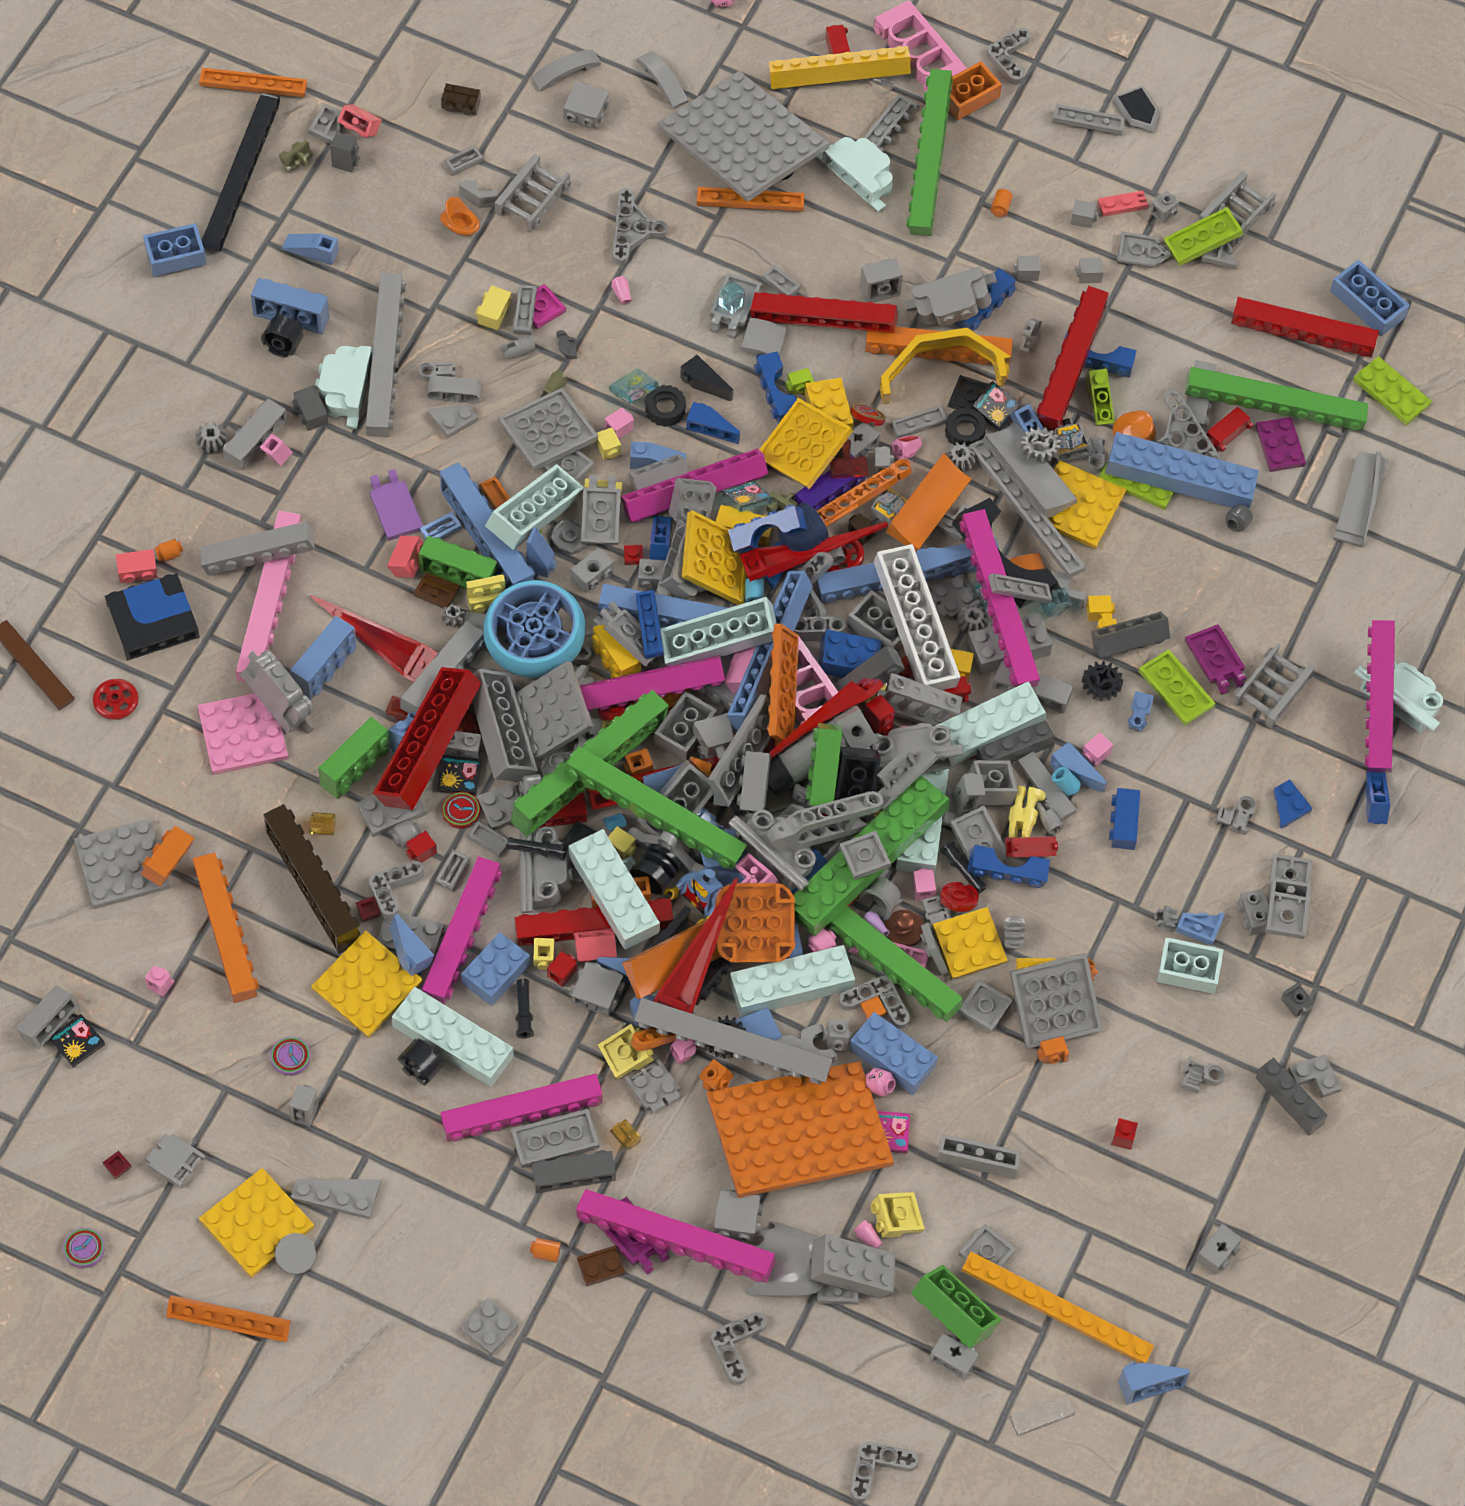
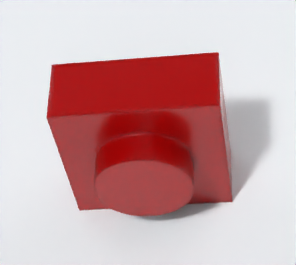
M624 545L625 565H639L640 559H643V545Z

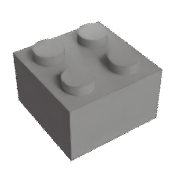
M896 258L885 259L882 262L873 264L869 263L861 267L859 287L865 302H877L900 296L903 275Z
M974 760L969 773L982 774L986 794L980 805H1012L1018 790L1011 762Z

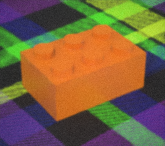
M982 61L953 76L949 111L957 121L1000 98L1002 84Z

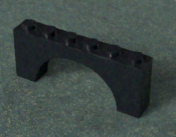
M991 498L960 512L952 522V525L964 540L966 536L964 532H961L959 525L963 514L985 509L992 530V523L997 519L1001 510ZM998 549L1006 576L1046 583L1049 586L1050 593L1058 584V581L1047 568L1037 571L1024 569L1007 559ZM1014 597L1015 603L1020 609L1034 602Z

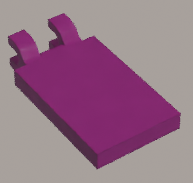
M1219 624L1185 637L1186 645L1210 684L1216 682L1221 695L1228 693L1227 687L1230 684L1227 680L1234 678L1237 688L1245 685L1244 680H1246V676L1242 673L1245 666Z
M627 1196L621 1200L634 1205ZM600 1228L633 1266L639 1263L647 1275L654 1270L652 1267L653 1263L648 1259L656 1253L663 1263L669 1259V1251L667 1249L662 1250L654 1244L648 1242L641 1243L633 1237H624L616 1231Z

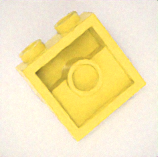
M504 575L466 582L467 603L470 612L482 613L489 609L495 598L505 590Z
M632 1024L598 1044L617 1079L634 1069H641L654 1060L651 1056L654 1054L653 1049L637 1051L632 1047L631 1039L633 1034L642 1031L640 1027L636 1028Z
M914 1192L879 1194L872 1201L871 1212L876 1214V1230L878 1233H881L882 1238L900 1237L905 1233H919L924 1230Z

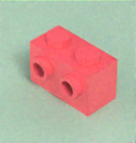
M350 104L343 105L337 122L343 124L349 130L358 132L360 136L368 138L376 136L382 119Z
M400 536L387 565L395 577H415L419 569V552L424 544L419 536Z
M153 549L116 554L120 583H132L139 580L149 581L158 578Z
M612 928L574 933L578 962L589 963L598 959V957H617L615 934Z

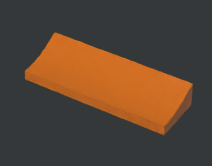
M943 453L891 521L886 533L905 546L913 544L916 552L922 547L970 483L971 478L957 468L948 456Z
M708 918L622 962L637 999H641L663 986ZM716 946L710 962L721 957L716 950Z

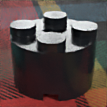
M276 314L270 320L261 336L262 344H266L269 347L268 351L276 356H292L304 336L301 322L281 314Z
M419 1038L417 1040L414 1039L397 1058L404 1066L402 1068L403 1072L409 1077L415 1076L417 1081L423 1086H426L445 1065L440 1054L435 1056L432 1052L434 1048Z

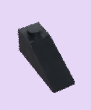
M695 355L681 366L680 377L684 383H688L694 389L728 401L733 400L734 389L700 356Z

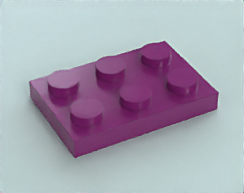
M1292 417L1256 422L1255 427L1270 472L1305 467L1306 460Z

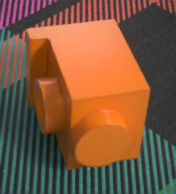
M647 748L625 755L623 768L626 774L634 775L653 770V763Z
M1064 1037L1041 1041L1037 1050L1039 1061H1043V1064H1054L1061 1059L1063 1063L1067 1062L1069 1051Z

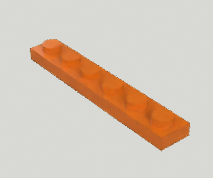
M202 67L199 85L305 98L307 79Z
M698 187L697 205L803 212L804 193L763 191L747 202L733 189Z
M173 1295L169 1297L166 1315L168 1318L282 1342L288 1341L291 1320Z

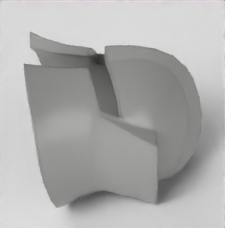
M876 878L871 887L862 891L859 895V903L868 900L871 894L873 901L884 906L882 908L873 905L869 912L877 913L882 921L888 920L893 908L901 905L903 902L897 886L892 880L889 881L885 878Z

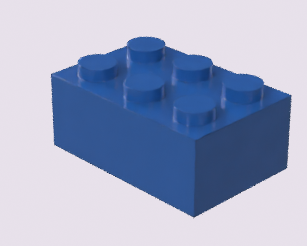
M826 629L820 641L818 664L825 674L844 678L880 650L881 640Z

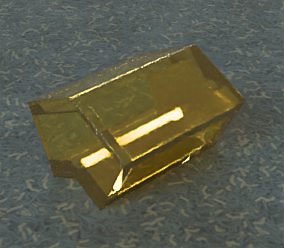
M311 813L310 834H335L336 814Z
M626 1119L618 1122L610 1130L625 1149H632L641 1142V1136Z

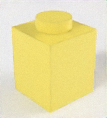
M612 427L597 433L598 441L595 444L603 460L613 459L621 454V443Z
M618 826L608 836L622 860L632 856L636 851V838Z

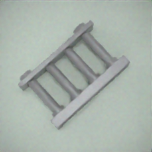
M534 154L495 201V213L499 216L505 211L516 214L527 221L528 232L531 233L534 228L540 225L541 219L561 194L569 189L571 185L570 173L566 172L561 179L541 168L540 157ZM539 174L557 185L551 191L531 180V178ZM529 186L547 197L541 203L521 191L524 187ZM519 198L537 209L530 215L512 205L514 199Z
M1241 171L1199 215V220L1226 208L1228 202H1233L1251 214L1247 220H1244L1231 211L1245 235L1267 211L1273 209L1276 203L1274 202L1276 194L1273 192L1268 198H1265L1247 185V174ZM1244 191L1260 202L1261 205L1256 210L1237 197V193ZM1244 235L1230 241L1231 247L1236 243L1239 244L1243 240Z
M1278 643L1273 649L1269 648L1261 665L1242 688L1238 687L1233 695L1235 697L1233 705L1237 706L1241 700H1244L1264 713L1267 718L1265 726L1272 729L1309 682L1315 670V667L1311 664H1308L1305 669H1300L1278 655L1281 646ZM1274 660L1297 675V679L1295 682H1290L1269 669L1268 666ZM1262 674H1265L1285 687L1287 692L1285 695H1279L1257 680ZM1253 686L1276 701L1275 704L1277 705L1274 708H1268L1247 693Z
M893 673L890 674L887 691L880 689L875 694V697L881 694L895 710L894 716L917 724L929 723L933 727L947 721L949 713L959 715L963 698Z

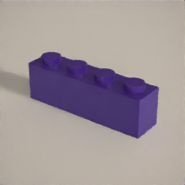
M851 455L820 476L810 489L804 487L795 493V501L798 502V505L803 502L807 503L817 511L856 485L864 482L866 469Z

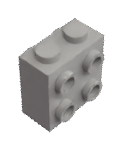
M676 478L669 514L677 522L679 519L685 522L687 520V513L691 510L710 519L717 487L711 481Z

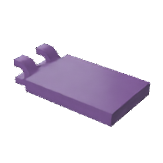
M395 469L388 471L390 483L384 485L380 484L378 475L370 476L373 491L369 492L370 498L388 541L419 532L420 528L423 527L405 481L399 482Z

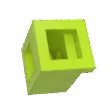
M809 368L788 373L785 386L792 395L804 393L805 384L814 382Z

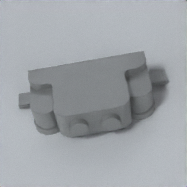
M981 266L911 288L914 298L906 300L905 305L907 311L917 308L920 321L926 326H932L936 323L940 326L951 325L977 315L978 309L987 308L992 301L987 285L997 283L994 272L983 275Z
M681 519L677 522L656 594L667 596L669 591L672 597L688 600L694 595L707 590L682 578L686 523Z
M265 650L259 656L254 651H251L248 655L250 663L241 672L240 676L287 734L300 725L304 727L308 734L312 732L314 726L306 718L314 711L311 700L303 695L299 685L283 665L277 661L271 651Z
M919 723L913 726L893 729L889 732L888 736L877 737L878 741L872 744L873 750H878L881 757L879 772L904 749L908 750L913 758L925 748H929L938 756V759L922 774L956 768L954 757L964 755L963 744L952 745L950 730L946 726L938 725L933 727L929 723Z
M759 810L754 813L752 819L746 824L738 816L729 821L728 824L736 831L735 838L747 844L745 851L769 869L781 884L789 888L790 891L795 887L801 891L809 884L805 877L811 873L816 860V856L810 850V846L798 850H793L790 847L776 849L767 836L768 831L775 824L785 820L784 817H776L774 819L769 811Z
M542 827L528 837L519 830L520 839L541 843L551 841L553 844H562L552 827ZM568 849L564 861L555 857L544 858L542 854L520 851L521 914L531 913L539 907L556 905L561 899V893L567 892L571 888L574 872L571 869L572 861L569 858Z

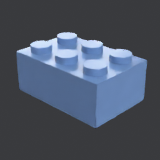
M196 223L143 235L145 250L153 277L206 265L205 251Z
M499 932L461 973L462 984L493 1006L530 966V955Z

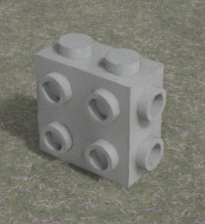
M575 81L563 108V119L597 129L599 122H603L605 109H608L610 106L609 91Z
M586 962L584 968L579 969L577 984H573L569 995L572 996V1004L609 1017L610 1012L616 1009L618 994L623 993L625 987L623 975L616 970L602 968L597 963L591 964Z
M720 1190L714 1233L728 1238H736L741 1242L754 1241L755 1234L759 1235L760 1222H757V1216H762L763 1210L760 1196L751 1195L738 1198L735 1190Z

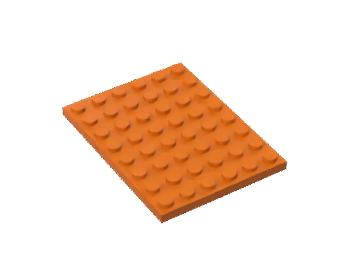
M861 1061L830 1067L826 1082L821 1081L820 1085L810 1082V1077L802 1075V1078L783 1076L707 1092L706 1097L738 1198L894 1166V1159L871 1091L866 1086V1076Z

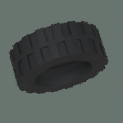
M672 385L656 386L650 390V393L646 396L645 412L652 423L666 427L673 426V424H677L683 419L686 401L681 390L679 391L677 387H672ZM661 399H670L674 402L675 407L671 412L665 413L660 412L656 405Z
M965 407L954 410L946 420L945 436L954 446L956 442L959 445L965 442L966 447H968L970 444L984 438L986 432L985 418L979 411L977 412L973 408ZM963 421L970 422L974 425L975 430L971 435H962L957 431V425Z

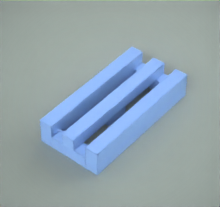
M451 512L421 527L420 532L424 535L425 540L427 536L444 539L461 530L462 525L454 513ZM438 527L436 530H434V531H432V532H430V533H427L428 531H430V530H432V529Z

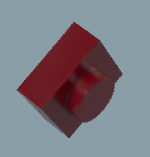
M375 897L356 902L362 922L381 916Z
M119 1150L102 1162L103 1166L115 1180L132 1168L131 1164Z

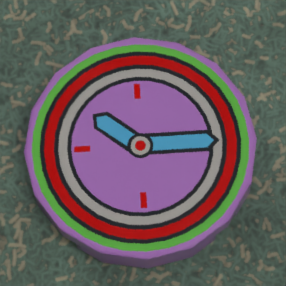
M285 1037L280 1039L271 1050V1063L274 1069L283 1075L290 1074V1076L300 1074L310 1063V1049L307 1043L300 1038Z
M79 1228L67 1236L64 1241L63 1251L66 1260L71 1265L77 1268L92 1267L101 1261L105 1245L102 1236L97 1231L91 1228Z

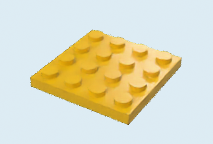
M798 398L759 450L764 454L765 462L768 466L810 489L852 434L853 429Z
M1059 460L1054 471L1077 498V503L1048 519L1060 534L1096 549L1127 489Z
M691 510L687 513L682 578L734 604H743L746 571L740 559V553L733 551L728 531L730 529Z
M365 930L321 975L311 988L365 1036L370 1038L400 1007L414 987L418 988L423 983V979L417 974L411 976L403 969L398 958Z
M263 1168L199 1217V1221L250 1278L254 1277L275 1260L274 1253L280 1239L293 1233L306 1235L314 1228L311 1220Z

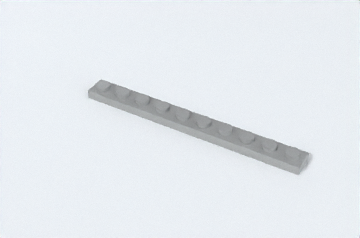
M983 438L970 444L969 446L972 447V451H975L977 461L1067 577L1071 578L1084 572L1085 565L988 441Z

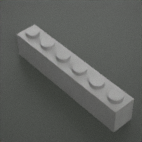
M305 521L201 547V566L207 575H215L220 572L269 562L294 554L306 553L307 551L315 550L314 531L309 523Z
M466 621L401 697L400 708L407 713L417 712L441 667L464 669V666L473 660L477 650L480 651L484 647L483 631Z

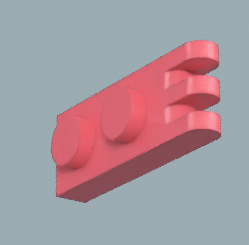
M1144 191L1098 198L1102 217L1143 210L1149 207Z

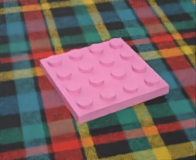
M255 693L197 705L213 775L289 759L282 727Z

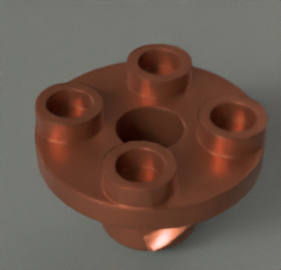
M910 910L893 912L885 923L886 928L889 930L887 938L894 943L906 946L918 944L921 939L920 934H923L921 925H923L922 919Z

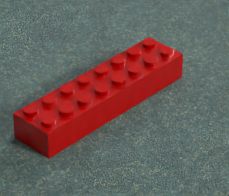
M1089 285L1086 291H1082L1079 307L1077 306L1075 309L1073 322L1070 323L1067 331V338H1064L1061 353L1058 354L1055 362V369L1051 372L1048 387L1046 386L1042 403H1039L1036 412L1043 428L1046 427L1048 431L1053 430L1055 433V429L1061 427L1062 420L1065 417L1107 307L1109 292Z
M441 667L373 792V795L385 807L414 810L481 685V682L470 670Z

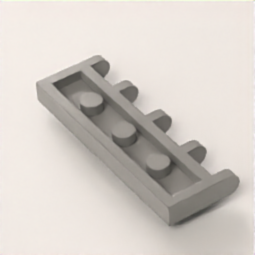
M898 94L863 138L875 143L877 148L884 152L880 148L884 142L887 144L892 142L889 135L893 130L896 132L901 131L902 128L898 124L902 119L908 121L911 118L908 111L911 108L917 110L919 104Z

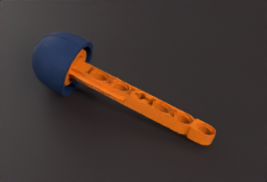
M907 459L897 460L890 467L881 470L817 511L804 502L797 505V507L803 510L808 530L790 536L783 533L778 527L779 539L782 545H786L790 550L796 552L815 548L826 538H829L826 527L895 485L898 480L901 481L909 476L912 472L910 461ZM901 466H906V467H908V468L905 469V470H900V469H898V468L901 467ZM887 475L893 476L891 479L884 478ZM873 484L878 485L877 488H870L869 486ZM842 503H849L846 507L840 506ZM827 512L835 513L832 516L825 515Z

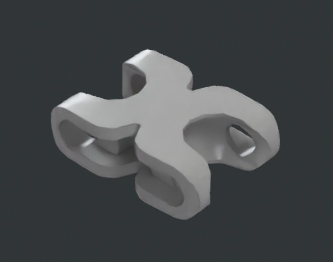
M815 1024L803 1029L800 1039L789 1034L775 1040L833 1059L831 1064L838 1058L833 1049L819 1050L813 1045V1043L823 1037L824 1027L822 1024ZM784 1069L783 1075L791 1076V1071Z

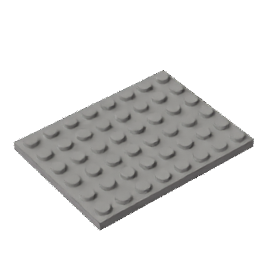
M741 71L734 73L658 123V128L747 202L830 148L827 140Z

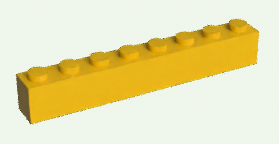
M908 46L769 62L771 89L911 74Z

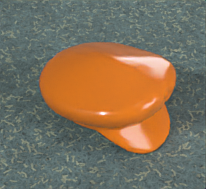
M450 197L446 201L445 210L440 215V221L444 226L456 234L465 236L473 235L479 230V219L466 207L460 198Z
M1143 410L1125 413L1113 425L1114 437L1116 432L1149 441L1154 440L1156 437L1153 418L1148 412Z

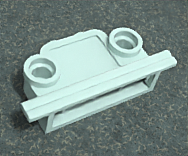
M844 137L834 145H829V149L816 156L877 212L886 207V204L879 198L888 195L892 191L893 177L889 172L890 158L886 153L880 151L875 143L870 142L866 138H860L855 142L852 138Z
M341 346L336 350L335 354L326 355L323 363L319 365L320 378L316 379L315 388L319 389V396L326 403L325 410L328 416L332 418L348 416L346 428L357 429L373 356V348L369 346Z
M1394 660L1393 714L1420 734L1426 727L1434 731L1440 724L1434 717L1438 714L1443 704L1442 695L1435 691L1436 686L1432 679L1421 674L1416 667L1405 662L1397 665ZM1360 665L1354 674L1363 680L1360 690L1370 696V692H1367V681H1370L1371 674H1367V668Z

